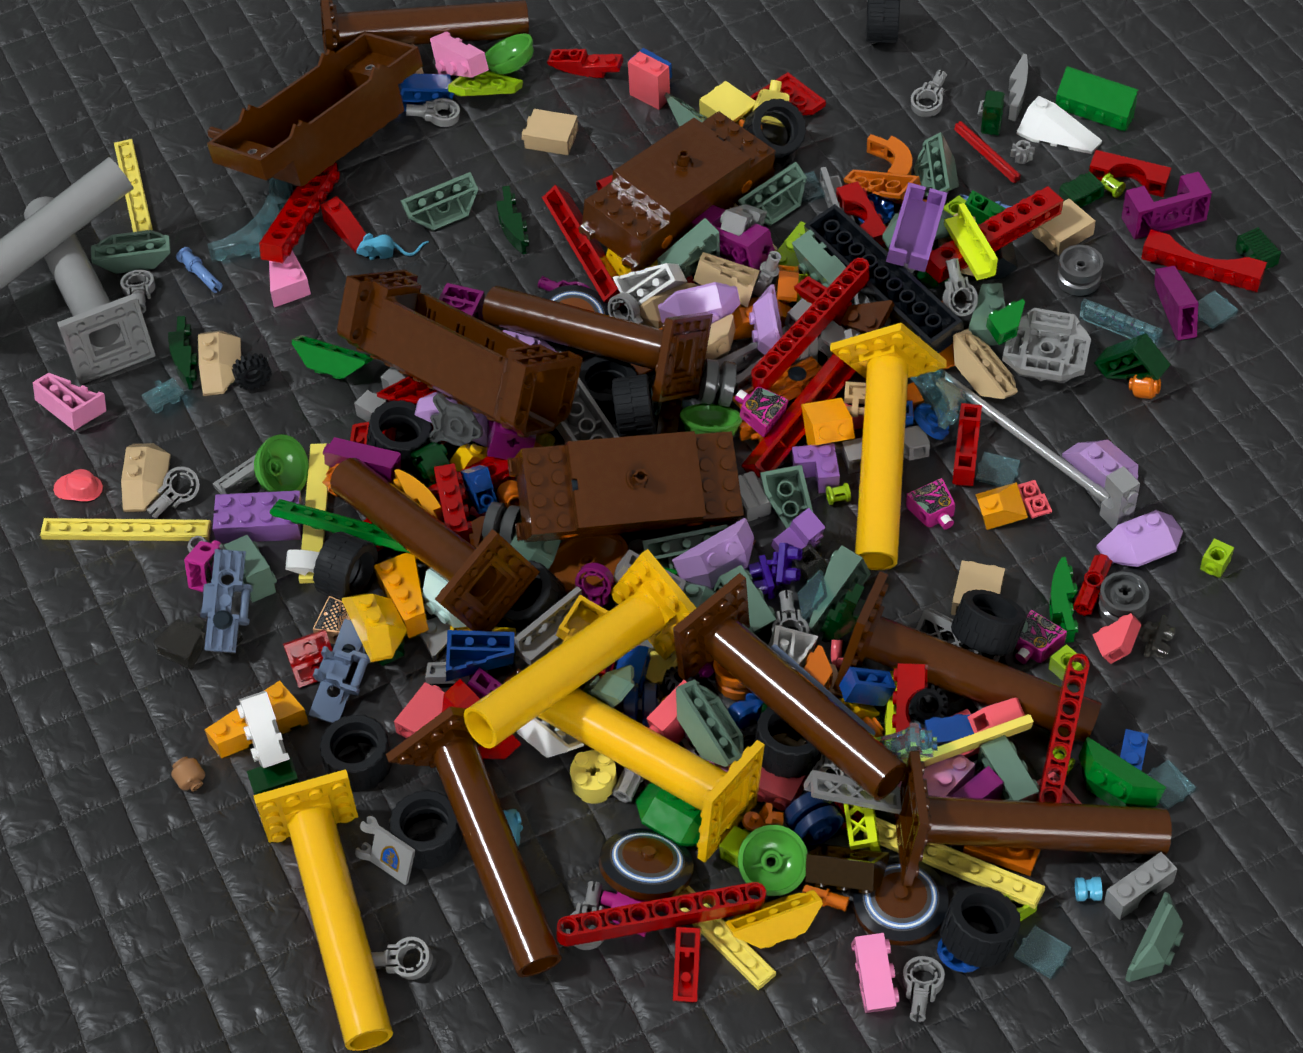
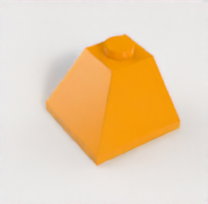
M1017 482L975 494L986 530L1028 518Z

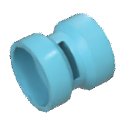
M1083 877L1075 878L1077 902L1085 901L1086 899H1092L1093 901L1102 900V882L1100 877H1092L1090 880H1085Z

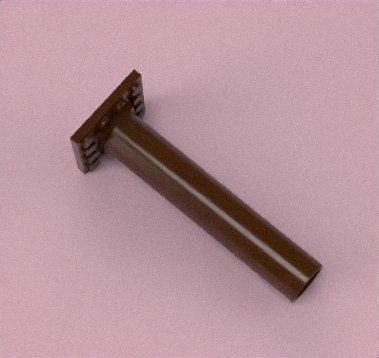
M320 0L322 38L325 54L327 49L337 52L364 32L410 45L431 44L430 38L444 32H449L451 37L455 39L460 38L462 42L505 39L516 34H529L528 9L525 0L337 13L336 5H333L332 0Z
M501 286L492 287L485 297L482 314L484 321L489 325L655 370L656 378L652 386V401L663 402L697 395L700 392L713 317L712 313L702 312L668 317L665 319L661 330Z
M348 458L342 461L332 473L330 485L336 495L448 582L435 600L472 631H492L540 573L538 569L493 529L484 537L479 546L475 548L358 458Z
M879 572L855 624L833 686L834 690L841 692L839 684L850 667H857V665L862 666L865 658L893 669L898 667V663L927 664L928 683L986 706L1016 697L1021 704L1024 714L1031 715L1034 721L1033 725L1052 732L1061 686L882 616L885 608L881 606L882 600L889 584L885 583L888 574ZM1083 696L1074 741L1084 744L1085 739L1090 737L1102 705L1101 702ZM1067 705L1063 706V711L1065 714H1074V710L1072 707ZM1058 728L1059 735L1063 737L1069 736L1066 728Z
M741 573L736 575L673 627L679 677L686 681L690 677H694L705 664L715 660L874 800L885 798L901 782L907 770L906 763L749 630L746 578Z
M449 707L388 752L386 756L389 763L437 768L518 977L537 975L558 964L562 956L478 749L482 745L471 736L465 725L464 712L466 708Z
M910 751L906 764L907 770L900 787L902 810L899 814L894 813L903 886H912L914 877H918L919 861L922 862L923 852L927 843L1156 856L1160 852L1164 855L1168 853L1172 835L1171 817L1169 811L1164 808L928 795L927 780L923 779L925 764L920 759L919 751Z

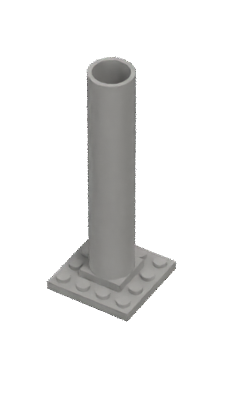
M110 157L106 158L0 239V290L134 189L129 179Z
M44 196L31 201L24 212L25 220L54 198ZM76 233L44 257L73 316L59 321L57 324L80 385L156 356L137 296L134 293L112 302L109 300Z

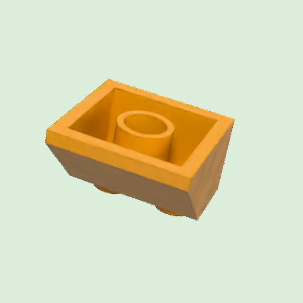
M842 398L801 404L807 445H820L855 439L852 417Z

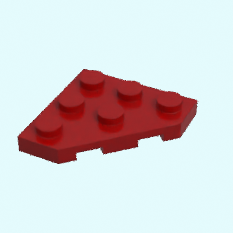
M789 72L776 79L782 82L780 92L789 94V102L796 106L802 115H813L826 106V100ZM768 84L767 86H765V87L762 88V89H768V90H769L770 84ZM761 90L757 91L750 97L756 101L758 94Z

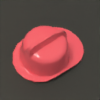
M78 469L59 478L54 484L53 491L60 499L88 502L100 496L103 485L101 480L90 471Z

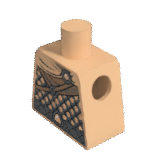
M329 596L313 627L314 633L325 629L330 643L333 644L337 640L344 619L351 620L342 601Z

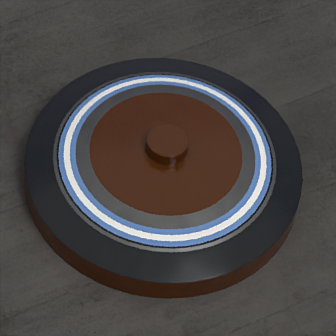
M637 828L616 833L604 843L600 852L599 869L605 881L616 891L634 899L652 901L674 897L683 892L692 879L694 863L689 850L685 846H680L652 829Z
M899 856L889 857L880 887L869 894L860 893L858 889H854L853 892L854 913L863 929L870 935L884 933L885 939H889L891 945L898 946L914 945L932 937L941 928L949 904L948 892L944 881L932 867L924 862L919 861L918 877H914L912 886H903Z

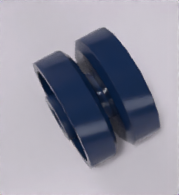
M634 683L633 688L624 697V714L637 722L642 718V724L649 728L650 726L646 718L660 705L658 684L645 683L642 697H640L639 685Z
M811 792L803 794L794 800L783 814V820L789 829L802 839L806 848L815 847L826 842L840 830L844 823V818L839 810L833 806V801L811 797Z

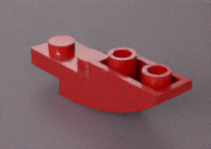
M552 49L547 64L574 75L604 78L606 72H619L624 58L622 54L588 55L586 49Z

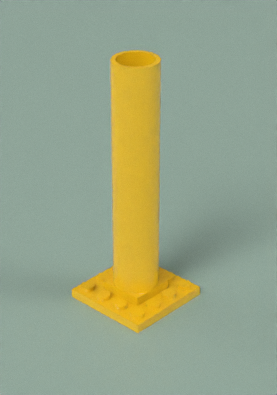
M903 323L840 340L830 345L832 353L866 379L855 553L863 557L870 570H887L895 567L898 563L908 378L918 377L921 374L936 372L939 369L946 368L947 362L946 359Z
M648 549L639 555L611 590L610 594L618 604L616 607L465 709L464 722L467 730L480 745L490 749L495 747L647 639L664 660H667L675 653L673 627L693 612L696 607Z
M579 688L537 716L702 811L700 814L702 821L699 827L700 839L697 843V858L703 862H706L719 848L720 843L732 828L742 822L743 816L757 805L765 744L758 740L751 747H746L742 757L738 761L735 760L731 764L729 771L726 772Z
M346 769L253 795L268 842H282L286 838L291 837L345 1047L351 1051H363L382 1045L393 1036V1030L336 825L340 822L348 823L354 818H358Z

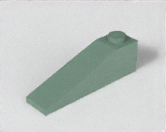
M842 545L831 555L809 623V628L816 636L821 632L830 609L835 610L838 602L843 603L848 589L853 591L856 583L863 586L871 575L863 557Z

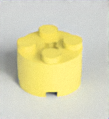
M596 750L579 752L575 755V759L570 767L573 792L586 803L597 804L606 801L607 797L613 793L617 784L615 762Z

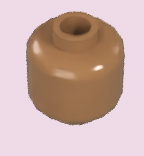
M186 756L173 764L171 776L181 790L191 789V791H196L203 785L202 781L206 773L195 758H188Z

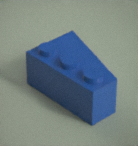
M413 74L401 84H398L404 112H406L407 104L424 105L426 101L432 102L439 98L452 100L454 93L448 91V84L452 82L450 74Z
M447 630L446 682L473 675L479 667L487 671L513 664L515 632Z

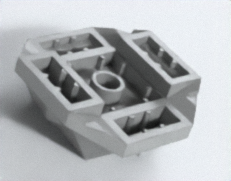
M1033 308L1027 312V315L1021 317L1017 336L1006 341L1002 361L1013 368L1019 376L1035 378L1040 381L1047 380L1065 383L1074 377L1084 375L1091 337L1080 325V321L1075 314Z

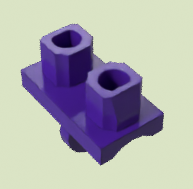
M779 543V552H773V560H766V565L772 566V574H777L776 582L790 584V582L800 580L801 571L798 568H792V560L802 559V549L788 543Z
M765 555L758 556L759 562L748 565V571L752 578H762V580L753 581V584L763 594H767L768 599L775 598L773 592L775 588L774 582L776 585H781L782 583L776 582L777 574H772V566H770V570L769 566L766 565Z

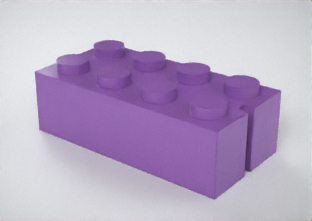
M908 182L886 262L904 266V263L908 264L907 268L925 272L948 193L930 188L927 201L924 202L923 197L926 187Z
M300 490L215 495L213 532L216 541L229 543L245 535H248L252 542L302 540L303 524H295L290 520L270 514V509L279 499L303 505Z

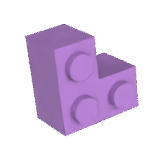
M834 443L792 447V466L802 465L805 478H816L818 493H826L827 486L831 488L839 486L840 474Z
M808 508L792 520L789 528L773 539L771 546L776 552H779V543L794 545V547L802 549L803 552L808 548L813 550L821 543L820 540L824 537L823 532L826 527Z

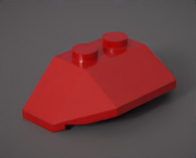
M408 376L376 394L377 397L387 402L403 400L417 405L420 398L438 390L430 389L423 382H417L413 380V377Z
M459 679L444 693L442 712L449 707L467 709L479 701L480 698ZM512 734L491 749L479 746L478 749L482 759L505 760L521 743Z

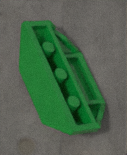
M303 335L292 339L291 343L307 368L313 369L314 372L319 374H330L336 379H344L373 360L369 354L360 353Z
M1087 737L1079 753V760L1086 790L1111 806L1152 808L1159 805L1166 790L1164 785L1091 738Z
M649 783L635 799L641 824L669 838L680 846H697L700 839L699 827L702 821L700 817L702 811L655 784Z

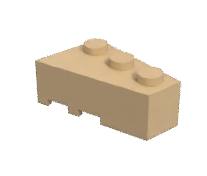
M703 252L693 281L700 285L718 282L729 286H736L740 304L748 307L760 270Z

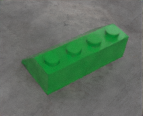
M1067 66L1056 95L1055 104L1065 112L1126 131L1134 118L1138 89Z

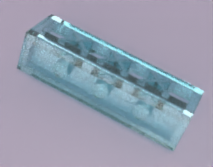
M1085 298L1082 301L1079 319L1129 339L1146 333L1155 345L1162 336L1163 329Z

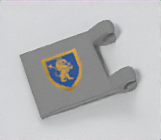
M368 816L367 823L362 821L360 829L365 833L375 834L373 846L371 847L369 843L364 842L361 846L362 850L358 847L356 848V857L371 861L404 885L408 884L415 849L379 826L373 816Z

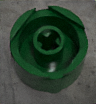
M432 442L411 453V457H415V460L412 461L413 467L422 482L427 481L429 484L426 486L427 488L436 483L434 467L453 464L449 463L446 457L448 452L443 444L438 445Z

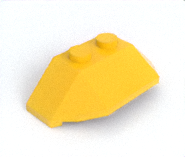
M360 594L342 598V603L370 661L376 662L392 659L407 632L392 599L376 594Z
M810 890L806 893L787 895L767 902L761 910L734 916L725 923L733 937L760 949L769 948L776 945V943L787 939H794L798 935L806 933L823 903L814 890Z

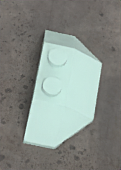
M427 570L422 593L425 601L424 607L431 615L435 614L442 623H447L453 628L467 627L435 600L448 582L432 570Z

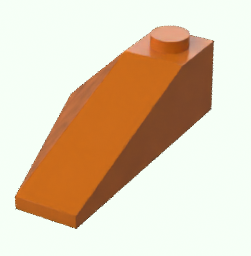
M855 169L843 179L847 184L858 181L861 187L865 188L866 192L899 205L903 203L908 182L921 185L919 176Z

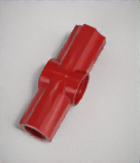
M1095 555L1088 572L1084 576L1083 584L1073 605V609L1080 615H1091L1100 595L1101 584L1107 577L1113 563L1107 555Z

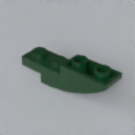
M502 186L504 200L496 201L499 222L508 241L523 255L526 254V246H529L528 234H524V232H527L526 220H522L521 212L517 213V207L512 206L516 205L515 193H511L510 186Z
M177 316L176 332H168L169 349L179 378L189 390H193L194 381H197V372L194 368L198 365L197 354L193 353L190 339H188V336L192 335L191 324H187L185 316Z
M856 583L853 591L848 589L843 603L838 602L835 610L830 609L821 629L824 632L821 641L830 642L831 640H837L854 629L866 602L860 599L864 586Z

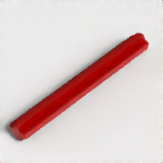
M962 121L955 124L954 130L1012 183L1020 180L1021 174Z

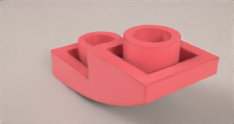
M1036 480L1018 484L1025 510L1032 519L1052 513L1045 493L1041 494Z

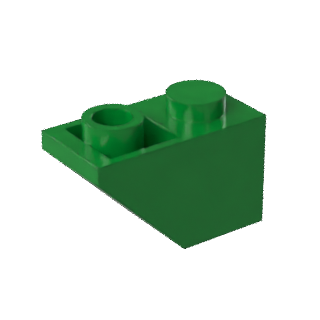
M973 190L965 202L971 215L975 217L977 225L1006 209Z
M1023 299L1017 302L1013 301L1005 308L995 310L989 314L986 327L998 345L1017 336L1025 305Z

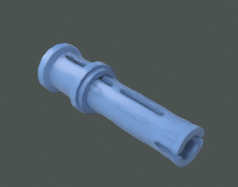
M189 247L179 250L176 259L186 266L188 272L195 273L213 293H217V290L220 291L222 289V283L202 265V260L195 256Z

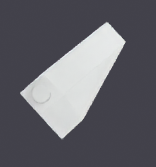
M1040 96L1030 104L1017 130V135L1032 142L1051 143L1050 146L1057 147V144L1068 146L1069 150L1092 154L1102 143L1099 137L1062 108Z

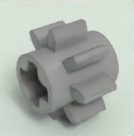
M1020 140L1016 144H1012L1010 157H1015V162L1019 164H1025L1029 160H1033L1035 147H1030V142L1026 140Z

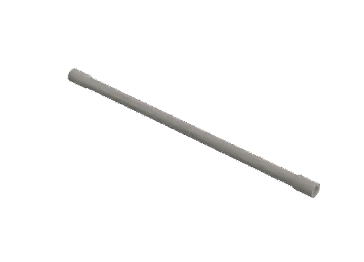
M939 369L936 372H930L971 404L982 405L981 411L1088 490L1100 502L1111 497L1101 485L1093 482L946 371Z

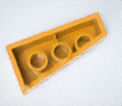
M406 552L374 565L378 584L385 592L386 598L392 599L407 629L406 634L408 638L428 631L429 627L416 557Z
M280 680L264 690L268 694L279 732L284 734L291 731L290 728L297 725L302 727L309 724L305 709ZM237 709L205 729L209 744L221 758L249 748V745L252 744V739L247 740L243 727L247 726L245 718L240 719Z

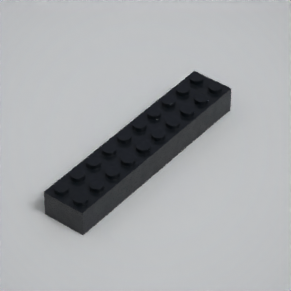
M836 204L804 225L805 233L811 229L815 234V240L819 244L823 242L827 248L824 250L830 256L835 255L846 267L854 259H866L869 263V281L860 291L872 302L893 301L895 305L889 318L895 324L903 323L937 353L942 352L953 344V336L956 333L964 331L963 321L906 268L886 262L888 252Z

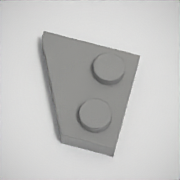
M438 617L427 620L429 630L419 634L433 661L437 660L439 653L447 647V630H450V625L442 623Z

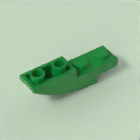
M1061 557L1053 575L1049 599V614L1051 622L1060 625L1061 628L1067 631L1065 643L1074 642L1075 633H1078L1077 620H1073L1072 617L1074 613V596H1077L1078 591L1076 583H1073L1071 579L1073 577L1072 566L1068 565L1066 557Z

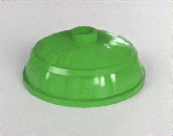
M523 33L501 40L485 53L488 68L499 75L519 70L533 56V39L529 34Z
M717 404L691 405L684 408L680 413L684 430L686 432L695 431V434L732 431L734 436L743 420L740 417V413L735 409L718 406Z
M284 434L268 438L260 446L254 459V471L260 485L268 492L301 491L305 486L308 478L309 463L302 445L293 437Z
M781 825L759 827L752 831L740 846L738 852L740 874L745 883H761L766 889V896L785 895L796 889L806 876L807 848L802 839L787 827ZM768 858L775 860L774 866L767 865Z

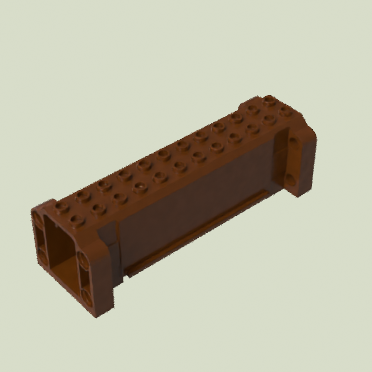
M396 270L347 276L337 333L340 337L346 339L349 344L355 346L358 351L370 354L371 358L385 362L386 366L394 367L400 373L413 377V380L428 385V388L440 391L445 397L457 400L458 404L472 408L473 412L487 416L488 420L502 424L503 428L517 432V435L520 437L528 438L530 435H543L546 432H551L570 415L583 360L582 357L570 351L557 353L541 344L531 346L427 293H421V284L417 283L418 275L410 271Z

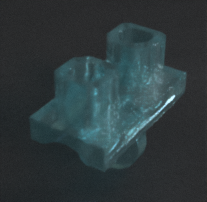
M171 378L164 383L160 380L155 381L156 387L141 396L149 408L157 414L163 410V405L169 402L171 404L179 402L181 400L180 396L184 394V391L175 379Z

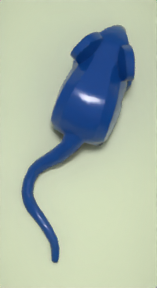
M749 693L746 695V701L733 703L728 708V712L738 728L742 729L749 726L750 721H758L763 702L753 693Z

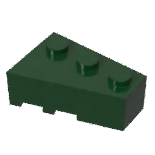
M1146 333L1107 347L1094 362L1106 378L1127 379L1129 376L1134 377V375H1137L1136 378L1141 380L1144 377H1152L1153 380H1159L1171 365Z

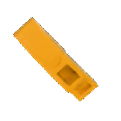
M400 469L394 470L396 478L393 480L394 486L442 521L441 506L431 491L410 474Z

